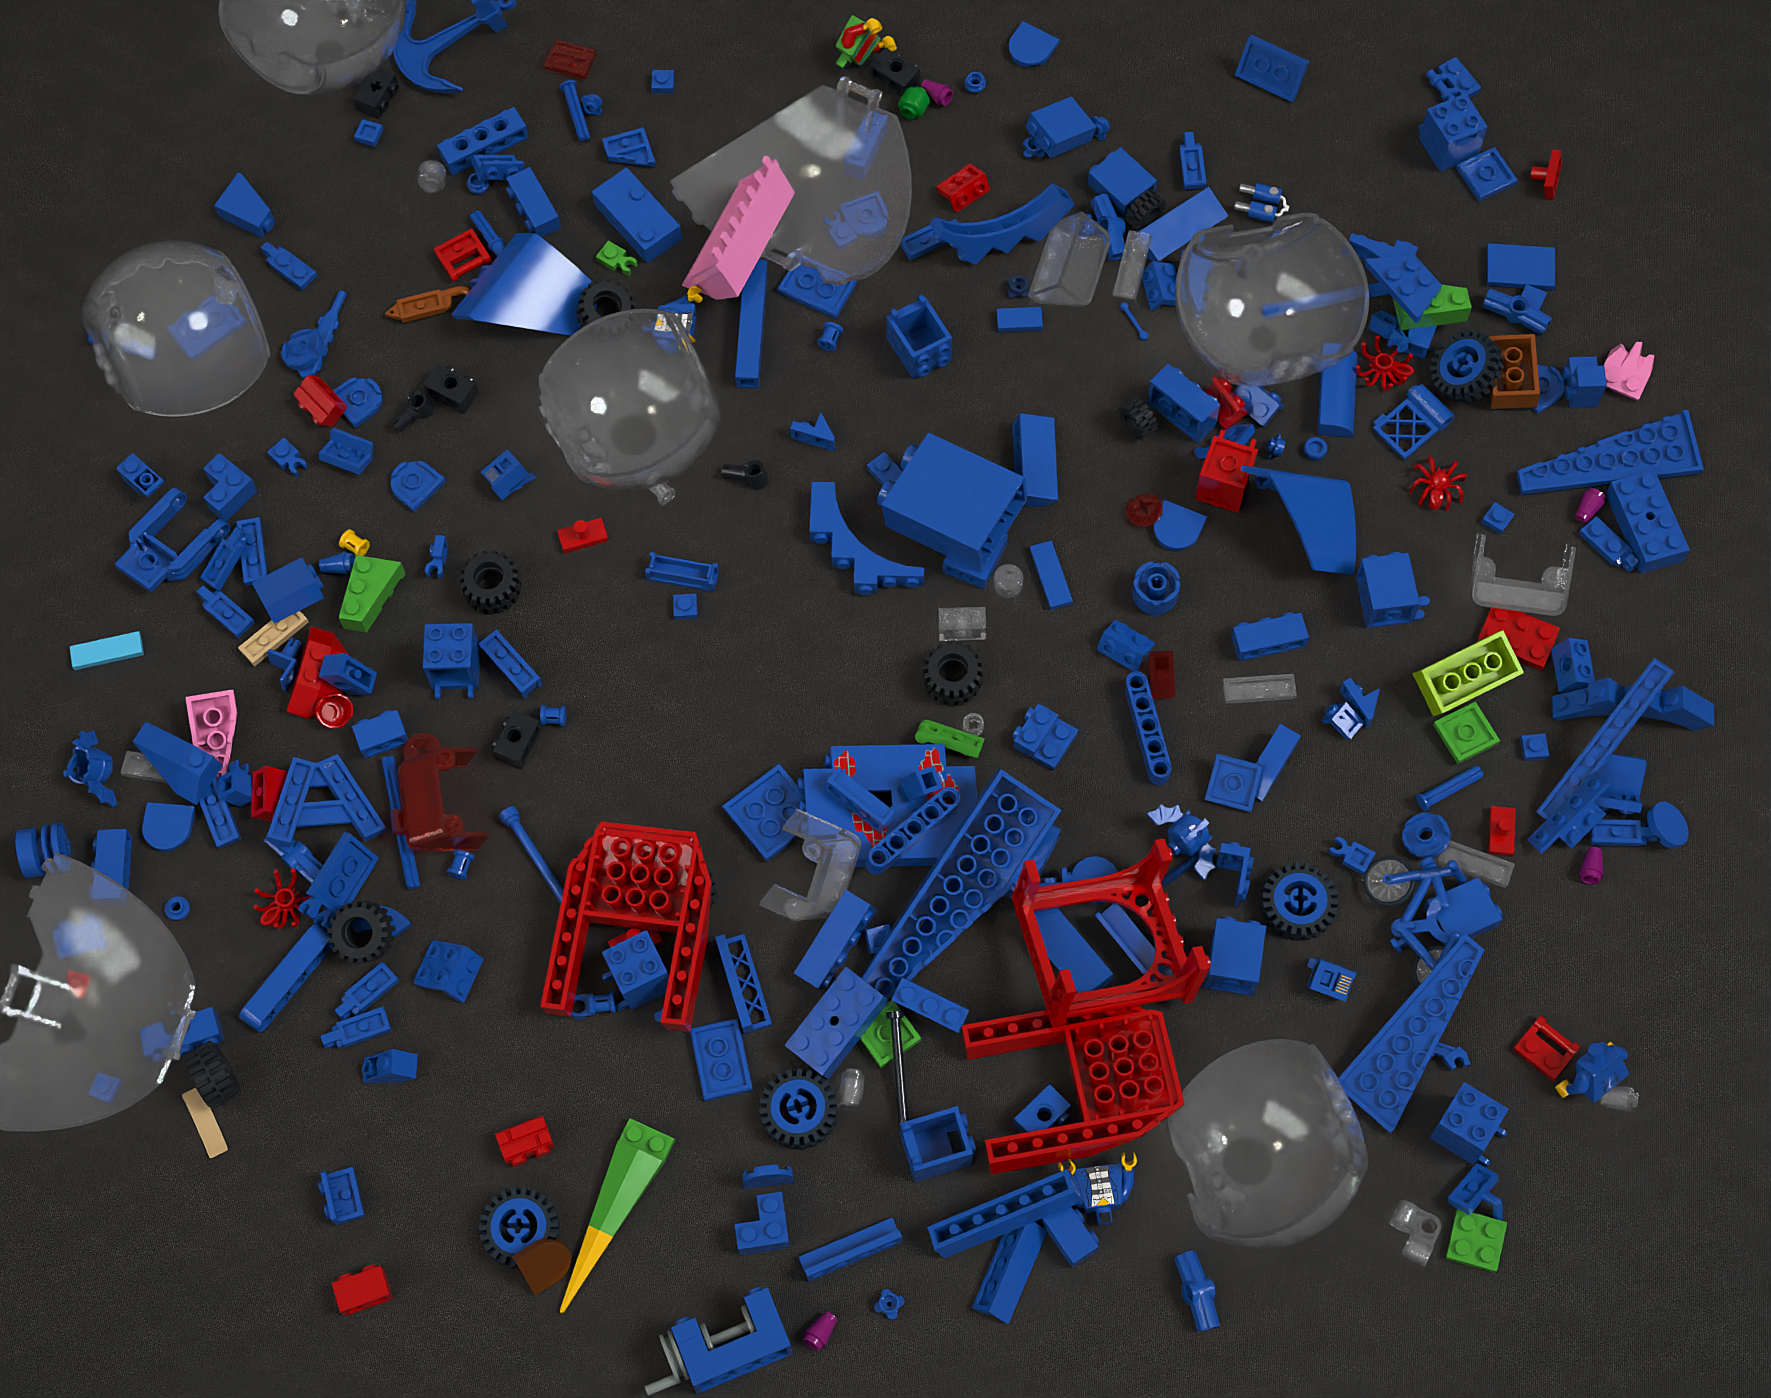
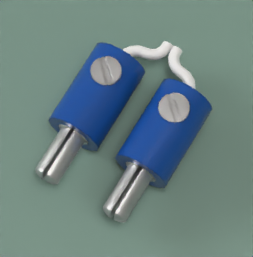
M1257 183L1256 187L1241 184L1240 191L1254 194L1253 199L1279 205L1280 199H1282L1285 208L1277 214V207L1251 201L1250 205L1236 202L1234 209L1248 212L1247 217L1273 223L1275 217H1279L1284 211H1288L1289 206L1286 204V199L1281 196L1283 189Z

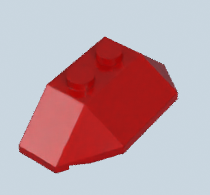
M310 627L286 713L310 719L315 716L316 704L323 696L330 693L342 694V690L319 677L325 655L341 653L349 655L334 633Z

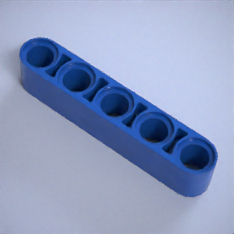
M1134 671L1126 678L1125 694L1149 780L1154 785L1162 786L1169 781L1172 769L1148 680L1142 672ZM1139 683L1142 687L1133 688L1130 684ZM1144 704L1147 706V709H1138L1136 705ZM1145 725H1149L1154 730L1145 731L1142 727ZM1156 747L1159 749V752L1152 753L1148 748ZM1157 768H1161L1166 773L1163 775H1159L1155 773L1154 770Z
M953 787L942 789L869 851L865 862L868 872L879 875L886 871L956 811L961 797L958 790ZM943 798H949L953 804H946ZM925 813L934 814L936 819L927 818ZM913 827L917 829L918 834L910 833L908 828ZM896 842L901 846V848L894 849L893 847H891L890 843ZM879 857L882 859L883 863L877 864L872 860V858Z
M312 925L244 1006L239 1016L240 1019L256 1031H264L332 949L334 943H329L328 938H332V935L319 925Z

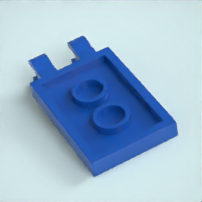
M344 832L306 894L310 898L299 906L298 911L305 916L308 914L314 919V924L320 927L323 926L328 930L333 925L329 922L332 917H336L335 912L338 909H342V906L352 903L379 858L354 836ZM321 906L325 908L323 912L318 914Z

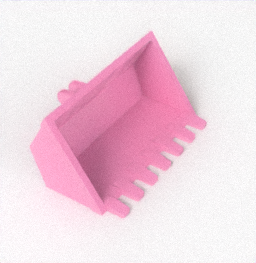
M765 155L762 160L763 166L739 181L682 286L690 288L695 285L702 290L701 293L716 300L739 296L795 194L776 159L771 161L769 156Z

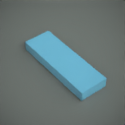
M139 631L70 646L74 670L144 655L142 638Z

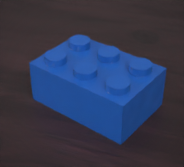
M1168 363L1150 381L1147 403L1196 443H1199L1216 426L1220 408L1217 399L1202 391L1196 382L1187 379L1180 369L1174 368Z

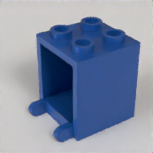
M1464 93L1427 109L1423 124L1418 125L1420 132L1419 140L1441 172L1478 155L1488 126L1468 95Z
M921 294L917 297V301L897 311L895 308L890 310V315L886 316L887 340L912 379L924 377L931 370L937 367H944L952 360V337L926 297Z
M1392 552L1386 556L1369 555L1361 560L1356 582L1367 629L1413 623V621L1424 618V611L1418 610V608L1428 606L1430 599L1427 596L1418 597L1409 553Z
M472 623L425 624L423 670L432 690H435V699H441V689H468V698H474V689H479L480 647Z
M1232 917L1217 918L1212 933L1209 955L1211 967L1201 986L1206 989L1254 996L1259 983L1266 926L1251 920L1245 923L1236 921Z
M647 930L602 952L611 971L603 974L601 977L604 982L615 978L625 999L616 1005L617 1011L630 1007L632 1011L666 994L669 974Z
M1464 1082L1429 1138L1472 1165L1477 1161L1483 1166L1488 1167L1490 1161L1481 1154L1486 1149L1494 1133L1503 1138L1507 1135V1132L1500 1128L1499 1125L1509 1109Z
M958 1106L900 1123V1137L914 1182L972 1165L973 1157L976 1156V1147L972 1136L967 1137V1118L964 1112H959ZM956 1131L963 1152L953 1154L947 1134Z

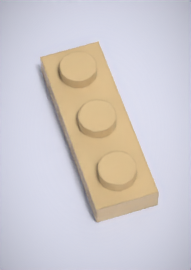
M300 611L275 624L271 620L240 645L238 649L255 667L268 656V649L276 650L309 621Z

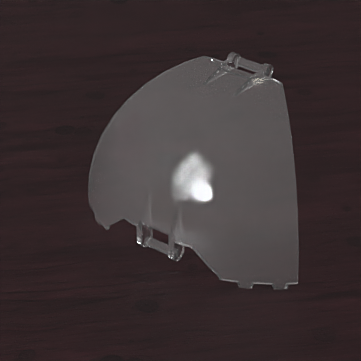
M843 76L837 84V90L824 85L820 86L676 176L670 182L674 187L671 192L676 199L684 201L693 212L691 218L698 225L703 224L712 232L739 181L761 168L765 155L769 156L771 161L776 159L795 194L760 258L764 257L780 264L785 270L790 272L801 264L815 268L823 279L824 284L838 286L850 281L862 280L876 273L890 260L904 236L910 215L912 174L909 154L898 117L879 108L882 92L877 89H868L851 82L850 78ZM848 90L867 97L868 105L847 97ZM777 249L783 253L788 254V256L783 257L777 253L772 252L771 250Z
M56 852L53 859H45L41 869L46 871L40 886L33 885L28 897L33 899L27 917H30L43 952L36 972L19 965H11L9 970L11 975L0 1002L1 1014L18 1019L12 1038L0 1044V1130L37 1132L61 1130L86 1125L131 1107L149 1095L162 1083L171 1059L179 1061L181 1056L179 1051L190 1020L194 1019L196 1014L195 1011L189 1009L196 987L193 972L185 953L160 918L119 883L88 865ZM21 976L36 980L25 1012L9 1007Z

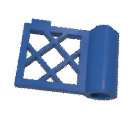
M1423 384L1411 387L1407 392L1408 397L1387 416L1383 413L1373 422L1375 425L1373 431L1404 461L1437 432L1444 430L1455 417ZM1408 408L1413 413V420H1399V413L1403 409ZM1386 424H1396V435L1386 434L1382 428ZM1399 425H1413L1412 435H1399ZM1415 425H1425L1430 431L1426 435H1415ZM1399 439L1412 440V447L1404 452L1398 446Z

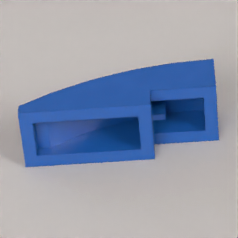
M1282 724L1278 726L1256 763L1264 765L1255 799L1263 802L1301 737V735Z

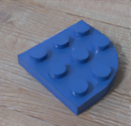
M780 764L722 806L723 810L766 862L793 842L800 831V824L804 820L803 815L799 814V800H802L801 792H798L796 783Z

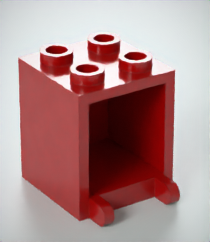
M1221 429L1219 436H1214L1199 476L1195 500L1239 513L1252 477L1251 474L1241 471V465L1255 466L1258 449H1255L1257 440L1252 439L1250 447L1223 439L1226 430Z

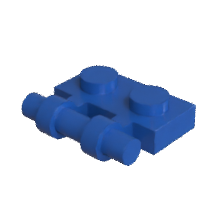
M1457 57L1440 65L1437 70L1439 74H1436L1433 69L1426 73L1430 80L1429 83L1433 88L1438 89L1444 101L1464 93L1471 98L1480 93L1482 88Z

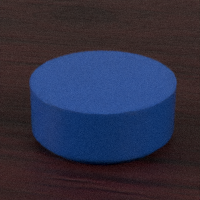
M1313 437L1306 441L1304 446L1306 458L1311 461H1320L1325 457L1327 444L1323 439Z

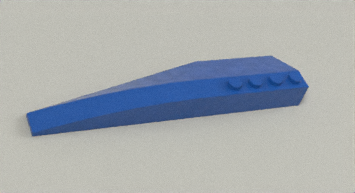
M997 768L898 917L860 978L888 1000L892 998L902 976L912 980L922 968L927 966L957 936L971 926L980 915L985 913L992 904L1008 892L1020 874L1024 861L1030 859L1061 812V809L1003 770Z

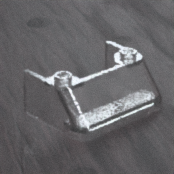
M1477 532L1471 575V597L1476 604L1485 607L1558 616L1565 611L1576 547L1566 544L1563 566H1552L1545 569L1542 574L1541 583L1495 577L1496 566L1493 560L1483 556L1486 535Z
M797 809L783 825L782 830L803 838L802 850L804 855L809 860L817 863L807 898L774 884L760 901L759 905L794 921L828 918L845 890L848 889L861 849V841L856 834Z

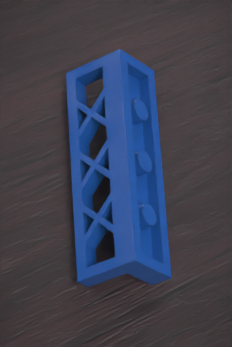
M725 934L715 937L743 1033L747 1034L772 1026L745 934L728 939L725 938ZM742 942L744 950L738 958L730 954L728 946ZM745 955L747 958V962L743 960ZM740 963L750 968L751 972L746 980L738 977L736 974ZM751 978H753L754 984L750 983ZM747 986L757 991V996L753 1003L743 997V992ZM758 1000L760 1001L761 1007L756 1005ZM753 1009H756L764 1014L766 1021L752 1025L749 1016Z
M890 1218L799 1256V1260L807 1280L810 1282L902 1243V1235L897 1230L893 1218Z

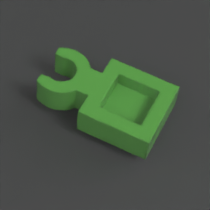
M610 241L596 255L597 262L613 271L619 267L623 274L627 276L631 275L630 269L626 267L627 265L638 266L635 258L626 257V250Z

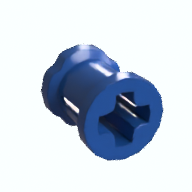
M825 322L822 337L817 341L818 346L827 351H835L838 336L842 334L843 328L834 322Z
M541 705L540 725L560 724L561 727H565L566 705H562L561 708Z
M456 849L453 852L455 857L452 865L447 869L446 873L451 877L467 880L468 876L466 873L468 867L475 857L466 851Z

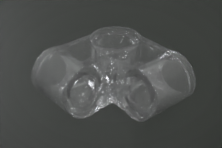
M1399 1200L1389 1224L1399 1231L1410 1234L1401 1255L1425 1267L1440 1233L1441 1222L1435 1215L1420 1209L1413 1203ZM1430 1223L1433 1225L1435 1232L1426 1233L1422 1229V1224Z

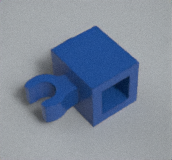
M235 760L229 764L230 772L218 777V799L241 807L251 802L252 776L248 775L249 765L247 763L239 766V760Z
M931 766L914 772L900 780L908 801H912L942 789L941 782L947 780L948 777L945 770L937 773L935 766Z

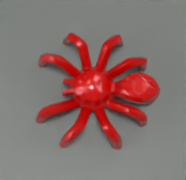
M1379 336L1375 337V348L1379 354L1377 356L1368 354L1366 352V343L1363 342L1362 353L1366 358L1370 359L1371 364H1369V368L1372 369L1362 373L1360 366L1356 365V374L1365 377L1366 386H1373L1379 375H1382L1381 386L1384 390L1389 391L1394 384L1404 385L1405 381L1414 373V369L1407 365L1413 354L1410 353L1405 361L1399 362L1392 358L1399 353L1396 351L1397 348L1391 354L1382 353ZM1376 372L1372 381L1369 382V378L1366 376ZM1386 374L1394 384L1390 383L1386 386Z
M1429 455L1426 463L1430 462L1431 475L1420 464H1416L1413 468L1414 472L1419 468L1429 480L1422 477L1418 478L1412 484L1409 493L1413 492L1418 483H1427L1428 487L1424 489L1418 505L1422 506L1427 493L1431 490L1429 506L1432 510H1437L1442 505L1444 499L1443 492H1445L1447 495L1445 511H1449L1451 493L1447 490V487L1457 488L1459 503H1462L1463 491L1460 485L1449 483L1460 478L1466 481L1467 474L1460 473L1452 478H1448L1453 470L1457 468L1458 461L1452 463L1447 473H1445V468L1440 470V467L1435 472L1434 459Z
M294 868L291 869L292 879L287 888L282 889L279 871L274 870L273 874L276 879L278 892L272 894L262 892L258 888L254 890L261 897L275 898L266 907L261 908L258 905H254L253 908L258 912H264L260 918L261 924L274 926L280 930L285 926L287 914L290 911L295 921L291 925L295 928L299 926V917L294 907L299 909L300 905L297 902L306 901L310 896L298 897L300 892H296V888H293L291 891L297 879ZM281 911H283L282 921L280 924H278L281 916Z

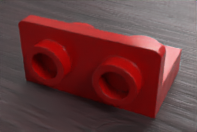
M970 163L938 184L936 189L940 195L951 202L953 210L959 212L987 193L990 187L985 172Z
M1214 376L1212 378L1213 383L1204 392L1215 397L1220 404L1217 420L1226 430L1240 421L1248 412L1244 408L1246 405L1244 400L1239 395L1235 396L1231 391L1233 387L1225 378L1221 379Z

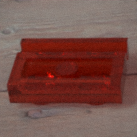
M555 39V44L545 61V69L586 80L593 64V59L596 57V50Z

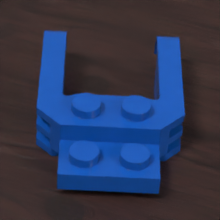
M178 488L169 490L129 531L131 548L115 563L118 570L150 593L164 579L168 581L186 579L220 544L222 539L226 538L230 531V525L219 518L208 529L205 528L179 556L172 549L157 540L154 536L186 503L187 495Z

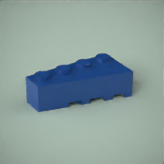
M845 890L794 974L820 990H823L824 987L828 988L835 978L833 974L838 967L844 964L848 957V952L857 943L862 932L877 912V909L848 890Z

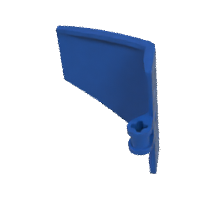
M516 233L490 266H482L480 274L476 279L470 281L469 284L472 289L454 310L452 316L455 319L475 320L574 336L581 326V323L577 321L578 314H576L580 295L584 288H588V284L592 281L539 235L534 233Z
M1241 465V471L1255 475V484L1258 488H1270L1273 491H1278L1300 536L1312 570L1351 575L1355 573L1356 525L1352 492L1348 481Z

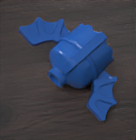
M94 730L90 732L81 731L79 739H75L72 742L76 745L73 750L75 754L70 759L67 770L63 771L64 777H68L76 783L89 786L88 792L95 794L100 799L101 804L108 803L114 807L117 805L114 792L102 785L113 771L112 756L108 755L107 752L94 748L98 744ZM75 767H77V773L73 770Z
M1159 805L1155 811L1148 812L1147 816L1157 826L1166 822L1173 823L1167 832L1170 841L1167 847H1170L1172 853L1176 856L1179 853L1193 856L1198 852V858L1193 869L1201 879H1206L1208 872L1215 868L1212 857L1216 851V848L1208 844L1212 836L1209 835L1207 828L1209 822L1205 818L1202 821L1197 817L1189 815L1190 810L1183 815L1180 812L1179 805L1173 808Z

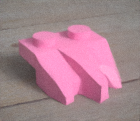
M1636 342L1629 352L1625 350L1624 345L1619 344L1610 351L1604 364L1606 388L1636 401L1639 400L1649 379L1655 357L1654 355L1641 356L1642 342Z

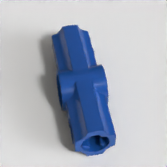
M266 835L264 842L281 857V860L290 869L294 868L296 873L299 872L312 884L323 865L313 857L310 850L300 841L296 842L294 839L290 847L267 842Z

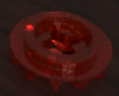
M1147 492L1145 495L1137 494L1136 498L1129 500V505L1126 507L1127 517L1134 525L1141 527L1150 526L1161 518L1163 514L1162 502L1156 495H1149ZM1141 504L1148 507V515L1141 510Z
M418 733L407 740L403 753L405 760L412 767L423 770V768L427 767L432 768L433 764L439 761L442 749L439 740L434 735ZM427 747V752L430 755L423 754L420 757L416 748L424 749Z

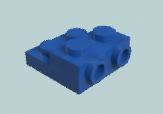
M1038 703L1035 708L1030 707L1024 717L1027 721L1024 726H1018L1012 735L1014 739L1013 748L1054 771L1076 738L1079 730L1060 720L1057 713Z

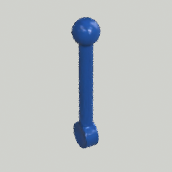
M1122 302L1120 304L1121 310L1126 312L1140 333V340L1146 341L1148 333L1142 330L1128 309V303Z

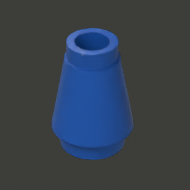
M345 551L320 559V571L322 573L350 574L355 557L352 553Z

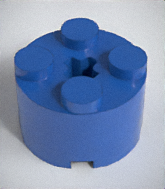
M1152 561L1143 564L1137 570L1133 582L1132 598L1136 606L1154 617L1170 611L1176 605L1179 596V573L1172 565L1166 562L1154 563Z

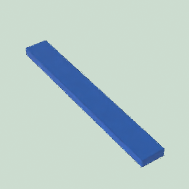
M1654 657L1536 813L1547 820L1593 772H1598L1675 673L1673 670Z

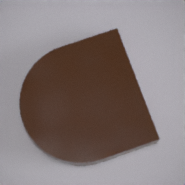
M547 1238L532 1243L512 1256L535 1296L562 1279L571 1264V1254L566 1245L561 1240H547Z

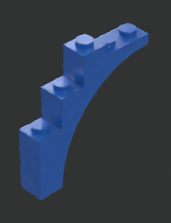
M1052 183L1026 205L995 219L972 223H958L935 217L930 222V225L934 230V236L939 241L948 242L958 251L956 253L963 262L968 261L976 265L992 248L1008 254L1023 237L1027 239L1032 238L1040 242L1075 204L1065 189Z
M1352 233L1346 252L1366 260L1368 258L1416 256L1418 247L1409 242L1399 240L1396 241L1393 247L1385 242H1377L1368 239L1364 235ZM1437 326L1407 329V337L1410 340L1408 349L1403 353H1411L1413 356L1425 360Z
M812 482L810 541L818 544L832 542V567L843 570L854 567V593L871 595L878 592V585H883L884 587L905 585L909 588L924 586V568L905 566L889 561L873 553L852 534L838 508L835 482Z
M1610 678L1589 682L1587 688L1553 696V719L1561 721L1577 717L1611 715L1633 685L1624 687ZM1680 686L1660 691L1641 717L1668 721L1695 731L1714 726V704L1688 688Z

